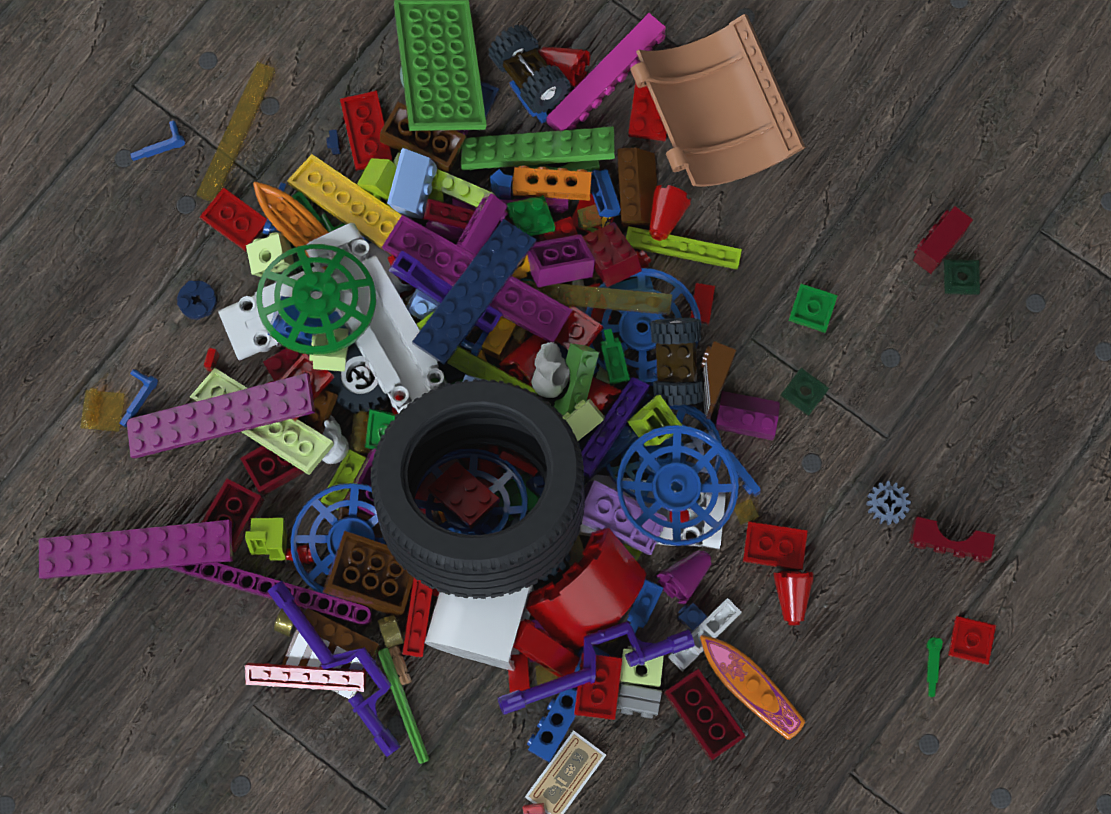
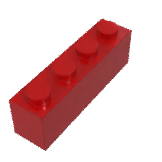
M528 619L520 621L513 648L557 677L574 673L581 658L574 654L575 651L567 646L563 647L561 645L562 642L554 637H548L549 633L541 628H535L534 622Z

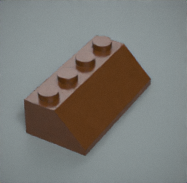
M397 102L380 132V142L400 152L404 148L426 156L436 164L437 169L448 174L455 164L466 138V135L456 130L409 131L407 107L400 102Z
M639 148L617 149L621 229H628V226L649 228L653 195L657 187L655 153Z

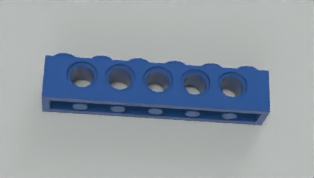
M584 646L580 648L577 654L580 658L582 653H584ZM592 646L596 655L609 657L610 654L596 646ZM581 659L574 672L580 670ZM571 688L560 692L556 700H551L547 707L550 712L546 718L542 716L537 725L540 728L537 735L532 734L527 743L530 746L529 752L549 763L551 762L576 717L574 711L577 689ZM565 696L573 699V704L570 707H565L561 703ZM560 714L563 717V722L560 725L553 724L551 721L553 715ZM550 732L553 735V740L550 743L543 742L541 739L543 733Z

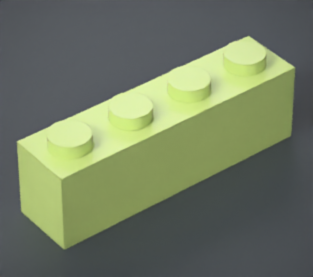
M590 399L586 402L584 400L580 401L574 407L576 410L573 413L569 414L567 412L563 415V419H566L572 428L577 441L594 429L605 418Z

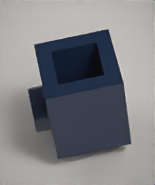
M692 603L690 606L686 604L678 612L680 616L677 620L692 634L707 616Z

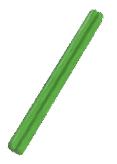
M388 648L378 651V655L387 679L392 685L391 690L417 760L420 764L429 761L428 754Z

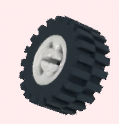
M354 342L352 344L353 347L348 348L345 371L328 370L334 376L328 387L330 392L338 395L336 403L340 404L342 409L346 411L349 409L352 414L360 412L361 415H367L369 409H376L378 407L383 409L386 407L385 402L387 400L390 402L391 399L387 393L383 392L376 378L372 385L366 388L368 386L366 381L362 378L358 379L357 374L352 372L353 381L351 383L348 382V375L355 368L360 376L364 375L366 380L371 383L370 373L372 371Z

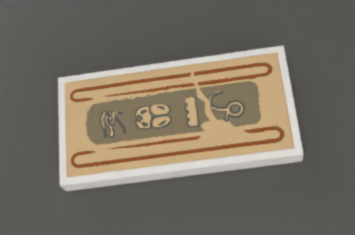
M573 730L525 798L533 804L544 803L546 814H564L606 754Z

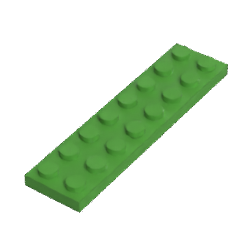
M614 127L465 138L462 145L461 167L462 170L615 159Z

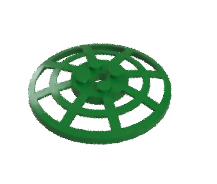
M308 244L284 252L269 264L258 284L256 304L259 318L264 328L278 343L299 353L310 355L327 354L348 347L365 333L374 317L376 289L369 271L354 255L331 245ZM323 249L337 252L332 260L322 257L307 258L305 250ZM297 253L299 261L286 268L282 274L271 271L281 260ZM344 256L359 266L366 277L365 279L355 280L349 270L340 264ZM310 263L328 264V267L324 273L313 272ZM299 266L303 267L305 274L298 280L287 277L294 269ZM336 268L346 276L347 282L337 283L331 277ZM266 279L277 281L274 290L275 303L264 308L262 303L264 283ZM282 284L293 287L292 297L284 300L280 299ZM369 286L370 304L367 314L364 315L356 310L358 287ZM352 289L350 306L340 301V291ZM318 291L322 296L314 299L311 297V294ZM294 305L300 312L297 321L289 317L284 308ZM337 308L345 312V315L338 321L330 323L328 316ZM278 311L282 319L289 326L293 327L288 338L281 335L272 326L267 315ZM351 316L362 322L351 335L336 342L333 330L343 326ZM308 317L320 318L323 327L305 326L304 323ZM300 331L310 334L325 333L328 345H303L297 343L296 339Z

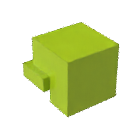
M371 158L357 185L380 200L382 198L388 202L397 166L388 159Z
M661 395L655 396L627 421L639 438L657 428L675 425L682 426ZM673 434L657 436L645 442L644 445H660L664 440L672 437Z
M251 518V530L246 531L245 540L251 555H270V560H286L285 552L288 531L284 518Z

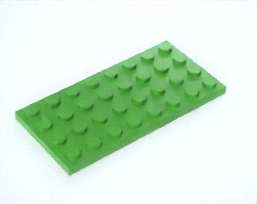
M394 0L409 131L486 129L469 0Z

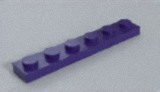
M632 377L581 452L585 477L590 479L627 421L649 391L648 384Z

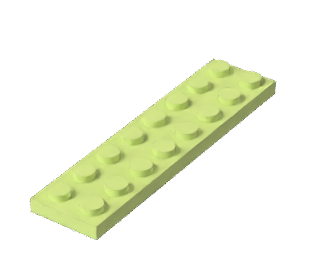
M214 368L192 393L190 398L192 401L197 402L247 389V387ZM289 419L241 431L308 475L311 474L334 446L333 441L298 419L296 421Z

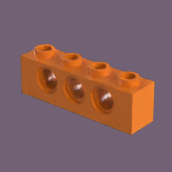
M528 166L514 167L513 196L539 197L544 195L545 198L590 201L592 172L584 169L569 171L566 168L549 170L547 167H539L538 169ZM531 178H535L538 180V182L535 184H531L528 182V180ZM551 179L557 181L555 185H550L547 182ZM575 181L577 184L575 186H569L567 185V182Z

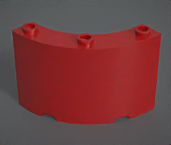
M610 528L592 532L590 540L583 551V559L579 564L574 563L563 574L564 578L555 585L552 582L543 588L529 593L526 609L551 637L562 642L561 645L563 647L567 646L577 650L584 646V636L616 625L631 607L644 585L647 573Z

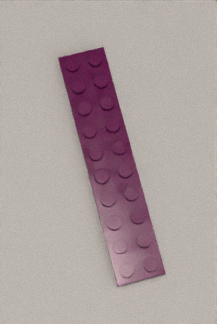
M404 215L400 217L382 246L383 250L396 257L401 251L406 252L451 286L455 285L476 257ZM513 276L509 278L489 305L501 312L504 318L549 343L555 341L572 312V309Z
M305 373L128 419L127 429L130 457L135 459L315 413L310 375Z
M230 520L39 539L40 579L233 561L232 521Z

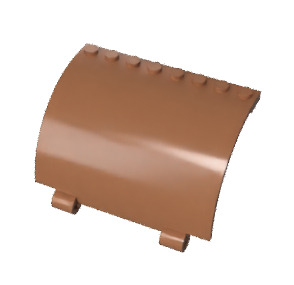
M743 14L716 33L680 47L659 51L640 49L636 51L640 63L632 66L630 70L638 88L648 86L673 146L672 149L666 152L668 161L673 172L686 169L693 186H714L748 177L772 167L806 148L748 15Z

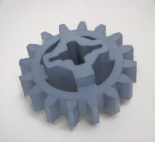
M887 481L885 486L879 483L878 489L876 487L871 489L874 494H868L867 497L871 500L867 501L866 505L871 506L868 513L874 512L873 519L878 517L880 518V524L886 520L887 525H890L892 520L897 524L899 518L904 519L906 517L904 513H908L910 510L906 506L910 505L911 501L906 500L909 494H903L904 487L898 489L896 482L893 486H890V482ZM884 491L883 497L876 499L877 495ZM887 499H889V503H892L890 507H888L887 503H884ZM901 507L900 511L893 515L894 509Z

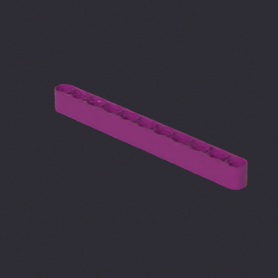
M220 563L197 564L192 570H187V565L167 567L173 571L272 599L268 592H263V586L266 583H271L273 587L280 582ZM214 566L215 572L207 576V568ZM228 572L234 573L231 581H225V575ZM249 577L252 578V585L245 587L244 580ZM283 582L288 589H291V594L299 608L306 610L309 608L317 613L360 626H366L372 621V613L366 606ZM309 594V602L302 604L300 601L301 597ZM322 600L329 601L327 609H320L319 605ZM343 605L348 606L347 614L340 615L338 612L339 608ZM361 611H366L368 617L363 621L358 620V614Z

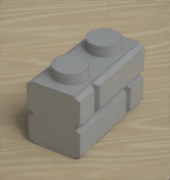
M622 683L617 709H621L622 714L633 715V712L641 713V717L653 719V715H658L662 690Z

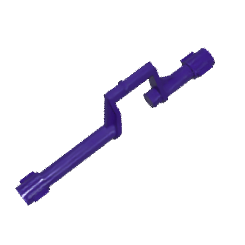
M283 581L271 587L267 592L277 606L286 613L322 665L320 666L323 669L344 665L356 657L380 690L366 700L360 692L355 694L348 700L354 708L352 710L360 716L375 737L373 738L386 757L399 749L401 745L390 730L384 727L377 716L376 702L392 685L376 664L375 659L373 660L365 647L333 655L294 601L295 598Z
M628 621L604 630H598V632L584 636V663L582 670L523 691L517 690L498 697L500 709L503 715L525 708L527 704L588 682L590 684L594 683L596 677V653L592 646L627 634L633 651L625 654L629 667H633L638 664L642 666L649 660L669 653L675 654L694 647L693 636L689 630H685L668 636L666 640L658 643H645L636 637L633 627Z

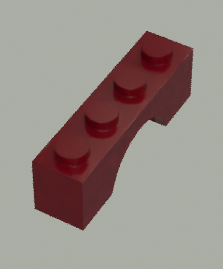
M916 517L913 520L909 543L914 544V547L919 549L929 547L933 548V551L945 554V552H950L958 558L968 556L972 557L973 561L984 563L992 557L996 535L976 530L967 540L952 541L941 534L937 521Z

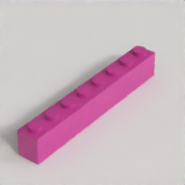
M648 13L547 116V124L555 131L575 130L577 128L576 125L580 121H585L590 114L589 112L593 108L596 109L602 103L603 97L605 95L609 96L614 91V86L626 79L631 67L640 63L636 51L639 49L652 51V47L656 43L660 44L664 40L666 27Z

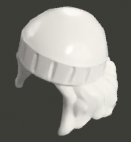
M554 342L541 345V350L535 358L536 370L532 378V386L535 392L546 398L557 397L570 380L569 368L565 364V359L561 356L560 348Z
M330 415L329 420L324 421L325 430L323 436L333 441L334 446L322 460L328 464H337L346 457L349 446L347 439L341 434L340 425Z

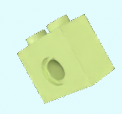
M279 232L269 234L267 238L255 239L253 243L246 245L252 275L262 277L272 261L291 249L290 241ZM289 255L281 260L271 271L279 273L294 263L293 256Z
M338 328L333 330L336 342L349 336V329ZM312 334L311 345H328L326 334ZM348 347L333 353L310 355L309 360L313 361V369L345 371Z
M632 646L623 649L619 683L660 688L664 655L645 662L643 666L646 667L647 673L640 676L636 673V667L639 664L629 667L625 654L633 651Z

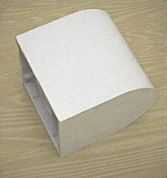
M533 585L528 588L524 587L521 591L510 595L507 593L502 597H486V599L455 597L454 594L447 595L439 592L425 644L453 655L514 671V661L510 660V655L520 654L518 650L513 648L520 621L530 619L531 614L526 609L529 593L535 591Z

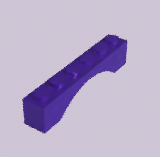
M404 251L397 255L388 270L439 303L443 301L453 287ZM489 306L475 326L489 333L493 331L502 313Z

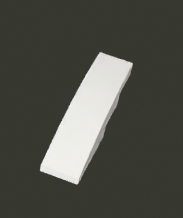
M727 598L692 633L695 646L675 654H670L668 658L683 672L704 651L700 636L705 635L717 638L742 612Z

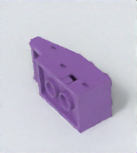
M595 480L587 482L584 489L585 507L582 524L596 531L610 528L621 543L651 555L657 542L639 532L626 518L620 506L617 491ZM623 495L628 510L636 520L644 512L636 500ZM657 512L654 514L662 520L667 521L668 519ZM648 519L642 525L650 533L661 536L663 526L658 525L651 519Z

